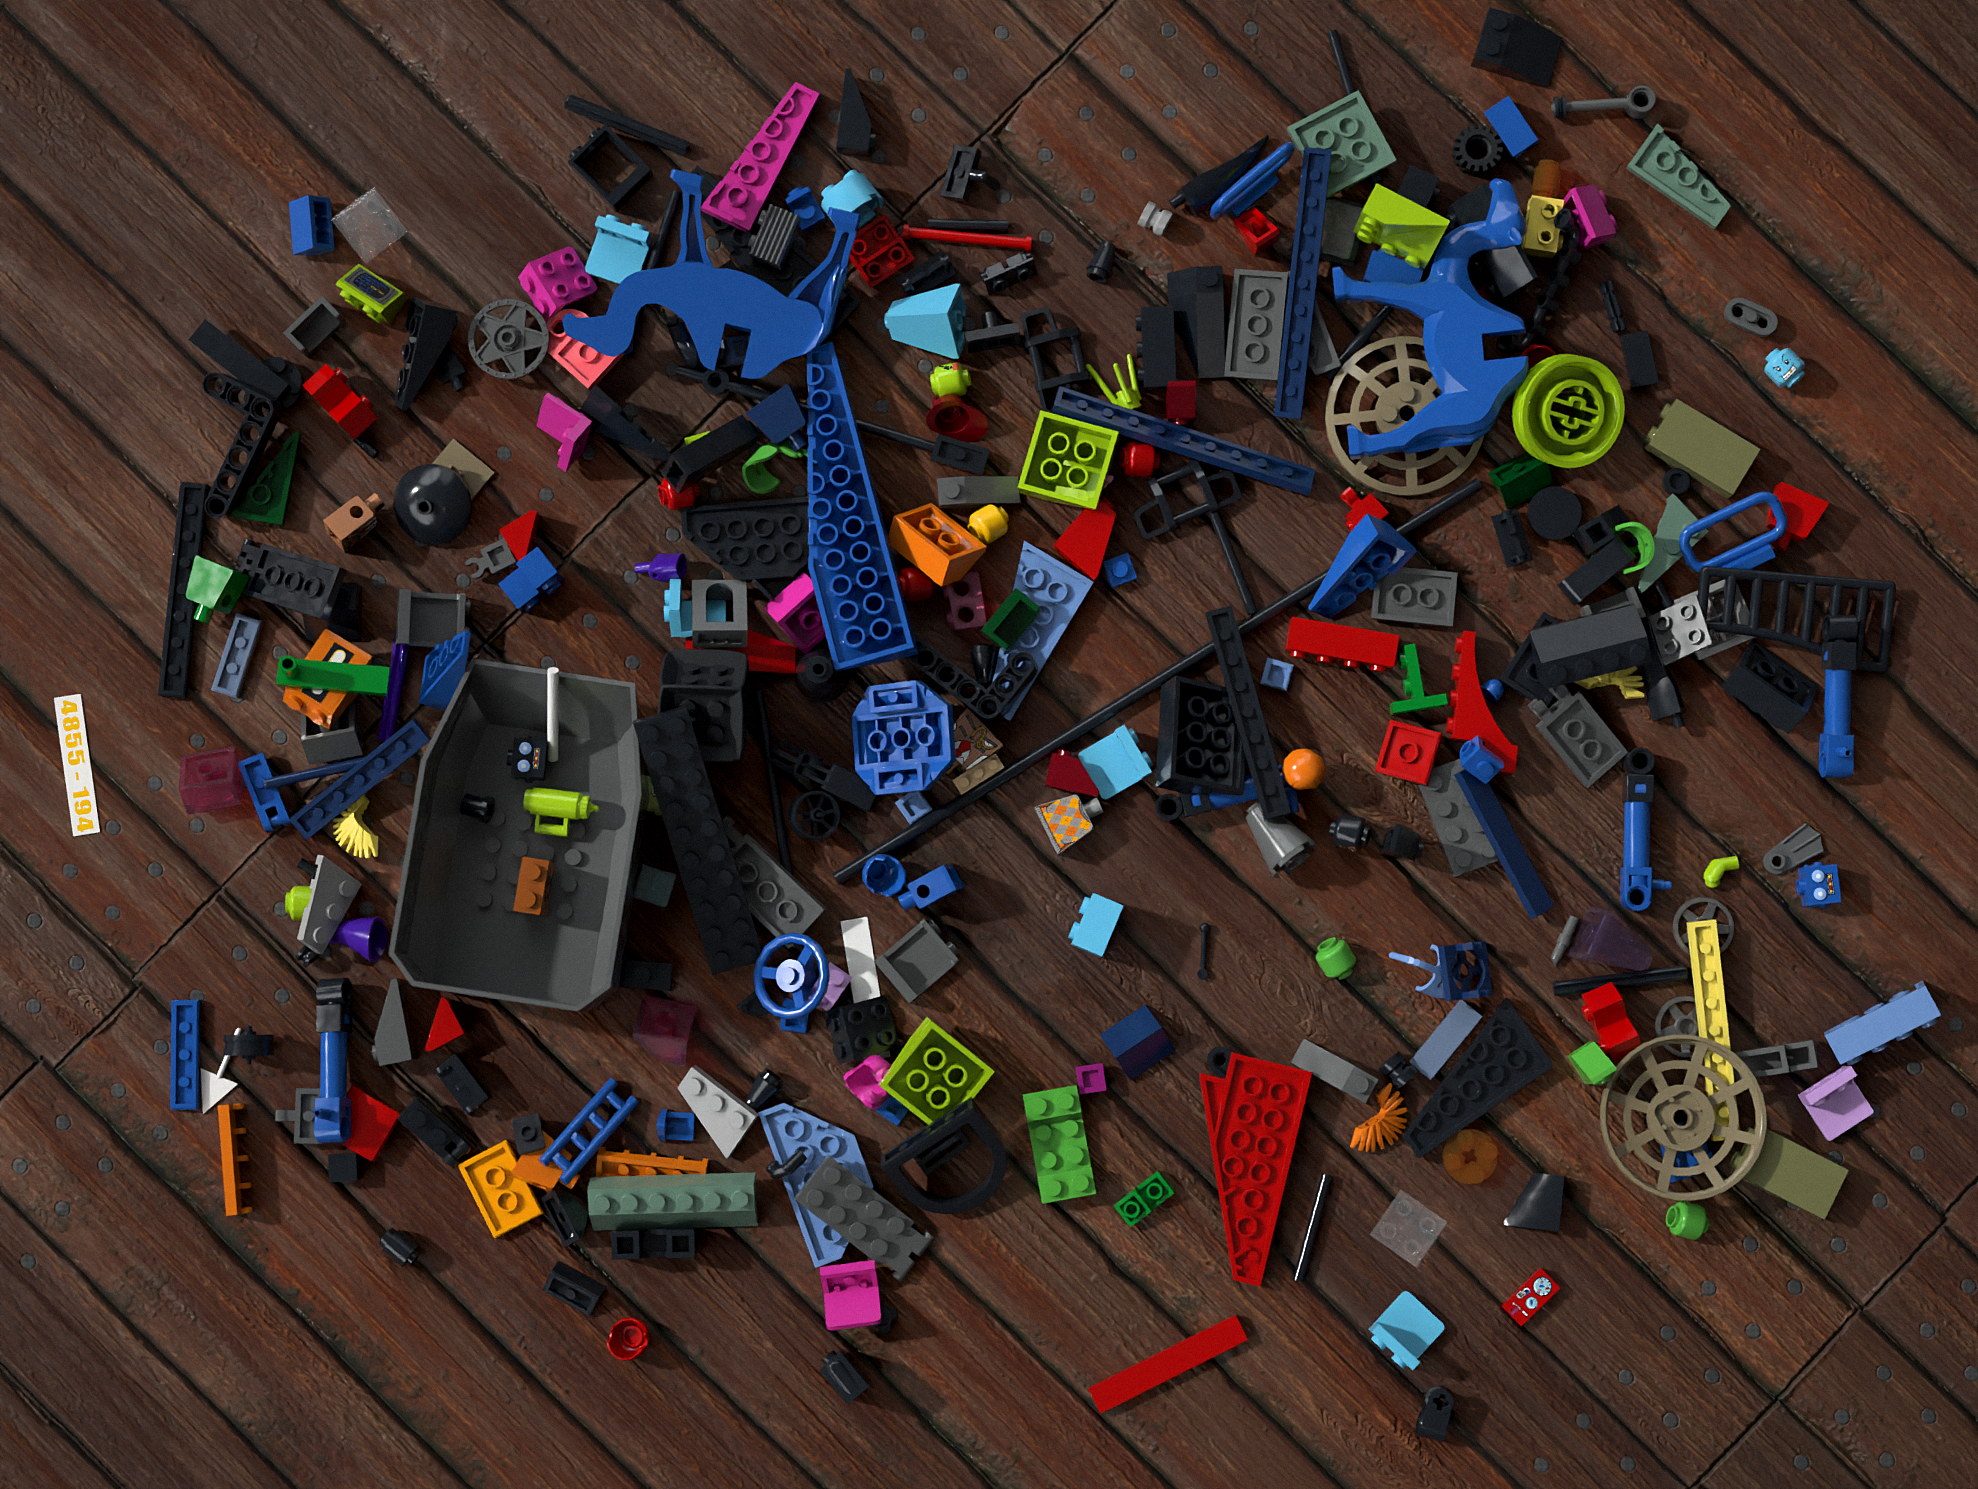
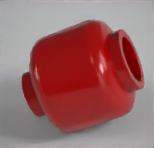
M1129 441L1119 451L1118 464L1126 475L1149 477L1154 469L1159 467L1160 454L1156 453L1154 445L1145 442Z
M665 478L662 479L661 485H658L660 502L662 506L666 505L671 511L693 506L696 496L700 494L698 483H695L679 495H677Z
M915 566L903 568L899 572V580L906 602L930 599L933 589L937 587V583Z

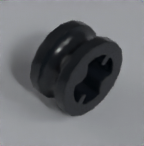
M304 945L295 959L297 961L302 960L304 962L303 966L308 967L319 956V953Z

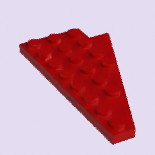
M1231 1052L1225 1078L1200 1073L1199 1079L1232 1279L1261 1286L1312 1072Z

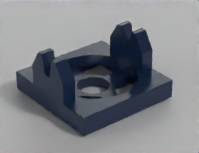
M1486 941L1438 947L1445 1001L1493 996ZM1466 951H1469L1476 957L1478 966H1472L1467 961ZM1457 955L1458 962L1452 968L1454 957ZM1461 964H1464L1468 970L1465 979L1459 975ZM1473 974H1479V983L1471 991L1469 981L1472 979ZM1453 977L1461 983V989L1456 985Z

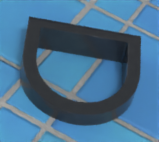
M972 1097L880 1156L881 1168L901 1192L919 1208L938 1214L961 1213L981 1205L997 1191L1006 1171V1154L1003 1140ZM966 1123H970L988 1145L993 1155V1164L987 1178L976 1189L960 1196H938L924 1190L917 1184L903 1164Z

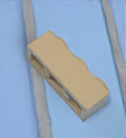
M995 753L952 781L962 795L1005 767Z

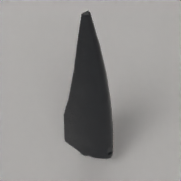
M1266 135L1237 157L1200 174L1176 191L1177 195L1169 200L1172 208L1176 209L1184 203L1188 210L1197 217L1202 211H1205L1241 177L1257 157L1269 136Z
M1644 611L1646 617L1642 619V624L1648 637L1652 662L1643 664L1642 667L1652 721L1671 717L1674 729L1685 726L1681 714L1687 712L1679 686L1675 682L1668 666H1665L1650 619L1647 611Z

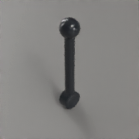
M1205 922L1199 926L1202 935L1200 970H1198L1197 976L1202 980L1208 977L1206 970L1207 932H1209L1210 926Z

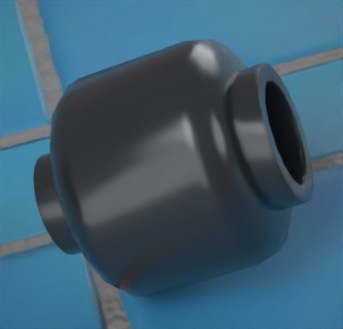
M1346 813L1340 815L1337 821L1333 820L1329 830V836L1333 837L1334 845L1337 848L1354 852L1361 850L1362 847H1367L1371 835V826L1367 824V820L1364 817Z

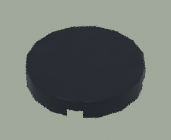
M1550 486L1538 491L1532 497L1527 507V520L1530 528L1542 538L1560 540L1570 536L1578 528L1581 521L1582 508L1578 498L1570 490L1563 487Z

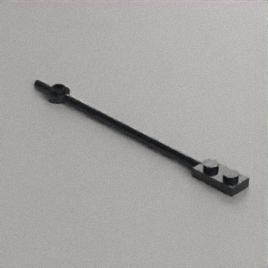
M678 365L676 371L677 376L702 383L704 389L713 396H719L726 391L763 401L773 394L731 381L726 371L715 367L714 371L708 369L706 372H701ZM716 378L721 380V385L718 387L712 386V381ZM800 401L805 414L808 415L807 403ZM855 418L859 431L932 452L930 459L932 462L978 476L983 475L990 449L938 434L936 442Z

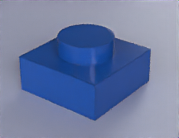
M1128 553L1102 562L1111 589L1137 579Z

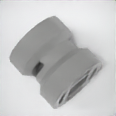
M1149 201L1137 225L1143 228L1153 227V233L1162 237L1171 221L1173 213L1167 209L1160 212L1157 204Z

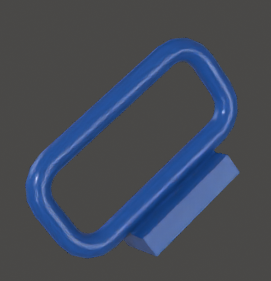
M1287 142L1280 146L1264 161L1258 163L1227 189L1212 205L1210 210L1211 218L1219 219L1231 209L1239 217L1274 188L1280 181L1274 173L1291 159L1295 151L1294 143Z
M1758 492L1688 525L1683 529L1679 537L1680 550L1687 565L1696 572H1700L1703 566L1751 569L1776 557L1769 543L1783 536L1788 525L1787 516L1776 495L1770 492ZM1766 502L1770 505L1777 521L1776 527L1773 530L1708 561L1700 562L1697 560L1690 545V538L1694 534L1759 503Z

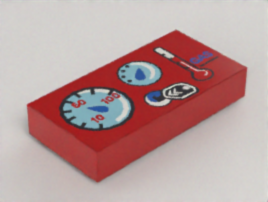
M1539 1268L1501 1306L1522 1326L1560 1287L1542 1268Z

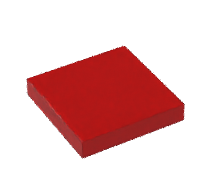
M1390 720L1375 772L1428 787L1443 734Z

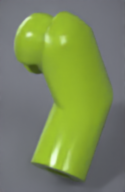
M1737 856L1712 860L1703 876L1706 886L1716 888L1719 886L1720 879L1725 871L1739 869Z

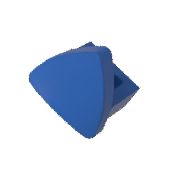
M662 1108L657 1120V1135L660 1142H666L667 1139L694 1140L695 1113L668 1112V1109Z

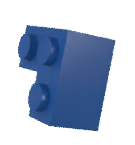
M536 547L516 563L519 567L498 583L519 611L523 612L526 610L529 612L539 605L540 601L538 599L546 593L551 595L562 586L560 582L564 578L546 555Z

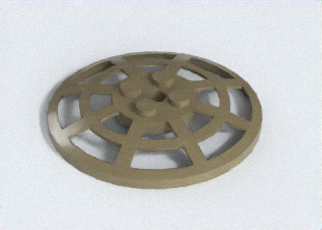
M1397 336L1367 345L1344 363L1335 376L1328 392L1325 405V427L1334 455L1353 478L1366 487L1380 493L1412 497L1439 490L1456 480L1476 457L1484 436L1473 443L1466 457L1453 446L1439 448V451L1422 460L1416 461V453H1405V461L1394 460L1384 455L1365 456L1354 465L1341 447L1335 426L1351 424L1363 433L1360 423L1375 421L1379 433H1387L1398 429L1408 422L1400 417V409L1409 407L1413 410L1415 416L1421 409L1436 399L1433 392L1438 386L1433 376L1424 386L1410 381L1409 366L1431 372L1426 361L1408 358L1406 344L1424 346L1423 338ZM1395 344L1397 359L1382 363L1369 373L1355 365L1370 352ZM1398 367V383L1385 388L1374 379L1384 371ZM1349 373L1360 382L1352 398L1350 413L1334 415L1337 391L1343 378ZM1369 388L1379 396L1375 409L1359 412L1361 397L1364 390ZM1445 455L1457 465L1452 472L1441 479L1429 484L1417 485V469L1433 465ZM1374 460L1389 468L1406 470V487L1382 483L1369 477L1364 471Z
M1668 1035L1641 1044L1629 1052L1617 1064V1070L1611 1073L1613 1078L1606 1083L1602 1094L1600 1126L1610 1157L1631 1182L1643 1190L1662 1198L1676 1201H1694L1709 1198L1728 1190L1750 1171L1764 1143L1767 1127L1766 1107L1756 1078L1735 1053L1723 1045L1704 1037ZM1668 1044L1695 1045L1691 1061L1673 1060L1658 1065L1651 1049ZM1706 1050L1715 1052L1727 1060L1743 1079L1727 1086L1715 1072L1701 1065ZM1641 1055L1647 1071L1635 1080L1627 1095L1613 1091L1614 1084L1621 1072L1632 1060ZM1671 1069L1687 1070L1683 1085H1673L1670 1087L1667 1085L1661 1072ZM1698 1074L1711 1080L1720 1091L1706 1097L1701 1091L1694 1088ZM1652 1078L1658 1093L1650 1103L1636 1099V1094L1641 1086L1648 1079ZM1746 1089H1749L1755 1108L1756 1127L1754 1134L1738 1130V1110L1733 1096ZM1609 1101L1624 1106L1623 1125L1628 1140L1616 1147L1612 1143L1608 1128L1607 1110ZM1723 1101H1726L1728 1107L1729 1127L1714 1123L1713 1107ZM1632 1109L1647 1114L1648 1129L1636 1136L1631 1123ZM1677 1110L1684 1111L1688 1117L1687 1123L1684 1126H1679L1674 1122L1673 1116ZM1711 1134L1726 1138L1719 1151L1709 1159L1701 1145L1706 1142ZM1655 1139L1661 1146L1665 1147L1662 1163L1650 1157L1642 1149L1641 1145ZM1734 1141L1751 1145L1741 1166L1723 1181L1714 1166L1720 1163L1728 1154ZM1634 1150L1647 1165L1660 1171L1657 1187L1646 1183L1636 1176L1620 1157ZM1691 1150L1699 1163L1697 1166L1688 1168L1673 1167L1677 1151ZM1704 1172L1713 1187L1696 1192L1668 1191L1671 1175L1691 1176Z

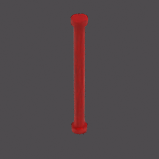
M904 224L903 240H908V238L1022 248L1025 249V252H1031L1032 236L1028 235L1026 238L915 228L910 227V224Z

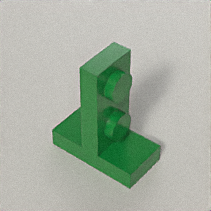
M1415 644L1404 645L1401 648L1402 652L1398 653L1400 668H1405L1406 679H1403V688L1405 695H1409L1410 699L1392 702L1389 705L1391 715L1446 706L1448 704L1446 693L1424 697Z

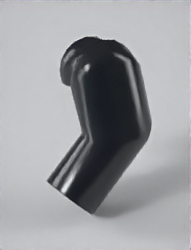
M797 1150L782 1165L777 1160H773L766 1167V1171L771 1174L770 1177L773 1179L783 1178L793 1174L807 1160V1157L803 1152Z

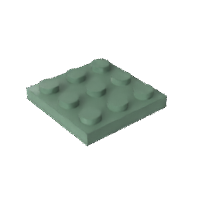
M1359 90L1287 127V132L1302 159L1304 147L1332 150L1327 198L1393 165L1397 161Z

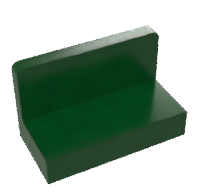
M1528 452L1488 473L1490 481L1500 491L1504 506L1507 509H1511L1533 497L1538 491L1554 485L1548 463L1534 458Z

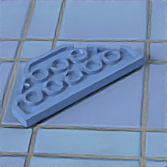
M786 1103L758 1112L775 1160L780 1165L797 1150L803 1152L807 1157V1160L793 1174L782 1179L815 1268L841 1259L849 1241L794 1198L827 1155L873 1189L874 1186L855 1135Z

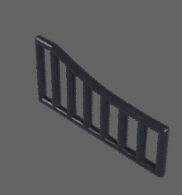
M1703 566L1700 569L1698 601L1705 620H1707L1710 578H1726L1722 622L1706 621L1708 630L1713 629L1718 633L1779 641L1809 650L1821 656L1822 644L1811 640L1816 586L1832 587L1829 614L1837 615L1841 613L1843 588L1858 589L1856 606L1858 631L1854 641L1857 643L1855 671L1885 673L1888 670L1896 584L1893 581ZM1737 579L1752 581L1748 625L1733 623ZM1764 582L1779 583L1775 629L1759 627ZM1790 584L1805 585L1801 636L1785 632ZM1869 590L1884 591L1878 662L1862 660Z

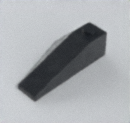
M1196 266L1167 273L1168 302L1170 306H1173L1177 326L1184 339L1198 379L1225 378L1222 266Z

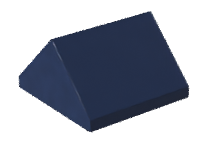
M1146 1005L1100 1034L1129 1080H1132L1175 1051L1162 1027Z

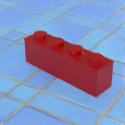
M1291 617L1284 652H1290V657L1306 659V656L1317 657V662L1333 664V660L1344 662L1343 666L1359 669L1360 665L1371 666L1370 671L1386 673L1387 669L1392 670L1394 668L1399 635Z

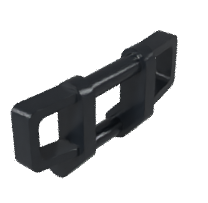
M1047 307L1021 314L1020 319L1025 337V349L1029 350L1036 379L1034 386L1036 393L1039 395L1042 411L1053 413L1048 408L1045 396L1046 391L1057 389L1059 386H1065V388L1072 390V385L1089 382L1092 380L1090 371H1087L1079 339L1081 337L1080 328L1058 330L1052 311ZM1046 314L1052 332L1031 337L1028 320ZM1069 340L1077 373L1046 380L1039 347L1058 341Z
M1192 459L1181 468L1158 478L1153 476L1147 479V484L1154 499L1134 510L1133 518L1142 538L1149 539L1166 531L1176 530L1178 525L1208 512L1211 514L1217 512L1219 508L1239 500L1242 494L1231 471L1225 470L1205 476L1197 459ZM1193 474L1205 502L1172 516L1161 488ZM1227 476L1234 494L1231 497L1216 502L1208 482ZM1157 504L1166 525L1151 532H1146L1140 515Z

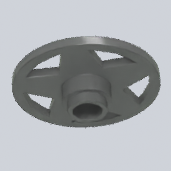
M503 299L488 304L477 313L469 328L468 346L476 364L487 374L499 379H518L533 372L544 360L549 347V332L543 317L534 307L520 300ZM512 306L503 320L487 314L498 307ZM527 311L538 320L542 332L526 328ZM479 326L488 339L476 352L474 338L476 328ZM541 348L536 360L525 368V351ZM503 359L511 373L495 371L486 366V364Z

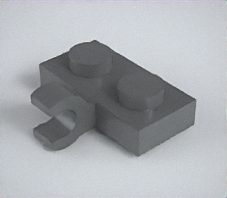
M296 1088L295 1110H276L275 1121H295L294 1143L323 1144L317 1142L314 1134L315 1098H320V1088Z

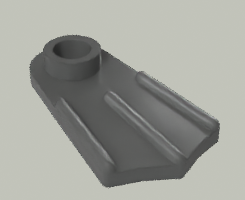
M1804 823L1765 854L1763 858L1764 868L1769 873L1780 874L1823 853L1821 834ZM1775 856L1781 860L1778 867L1772 863V859Z

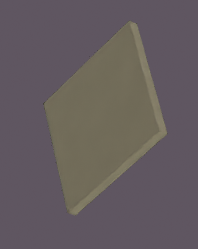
M452 439L432 463L446 466L455 471L466 483L472 500L495 473L455 439Z

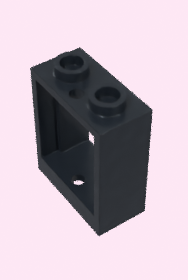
M605 124L602 128H596L589 135V141L583 147L578 146L572 151L568 163L570 168L603 201L617 212L654 175L651 168ZM608 141L636 167L610 195L582 168Z

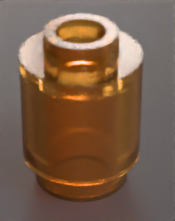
M1553 160L1539 161L1534 172L1531 191L1533 195L1548 198L1558 197L1562 174L1559 162Z

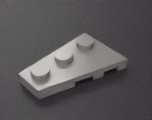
M694 1065L677 1089L725 1158L728 1159L759 1114L702 1069Z

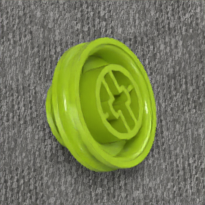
M1559 354L1548 357L1529 370L1525 380L1516 390L1512 406L1514 431L1523 448L1534 458L1542 462L1562 468H1577L1588 465L1602 457L1611 448L1620 433L1625 413L1623 392L1614 374L1605 365L1594 359L1574 354ZM1563 390L1568 391L1569 394L1563 393V392H1561V391H1563ZM1555 402L1573 408L1571 416L1551 411L1552 403ZM1552 424L1559 425L1560 427H1553Z

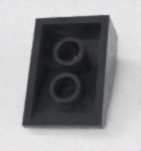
M1489 7L1470 66L1547 89L1562 37L1515 14Z

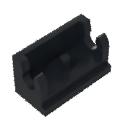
M459 1053L451 1056V1058L434 1070L435 1074L441 1079L467 1115L471 1114L492 1097Z

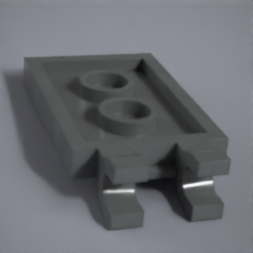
M1565 685L1549 688V691L1558 699L1549 709L1542 700L1538 701L1537 699H1534L1527 705L1541 720L1535 727L1582 785L1589 788L1624 757L1628 751L1579 691L1575 690L1570 694Z

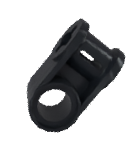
M1435 1385L1427 1390L1416 1422L1415 1435L1438 1442L1444 1441L1453 1407V1398L1444 1387ZM1441 1394L1445 1401L1439 1402L1437 1406L1433 1399L1439 1398Z

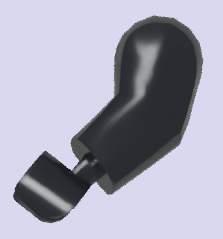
M663 307L662 313L667 320H670L667 323V327L678 354L687 366L691 368L698 367L702 363L685 322L676 313L672 316L666 315ZM723 348L719 349L716 365H723Z

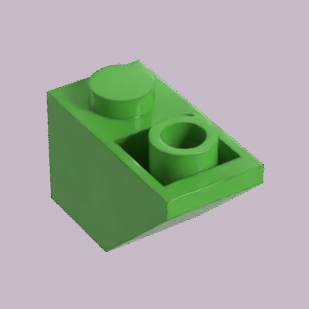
M1594 1041L1587 1042L1567 1055L1584 1084H1594V1086L1598 1084L1601 1086L1613 1078L1611 1073L1617 1070L1615 1065Z

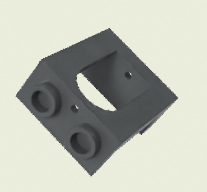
M735 579L692 580V648H747L746 581ZM706 600H733L734 622H706Z

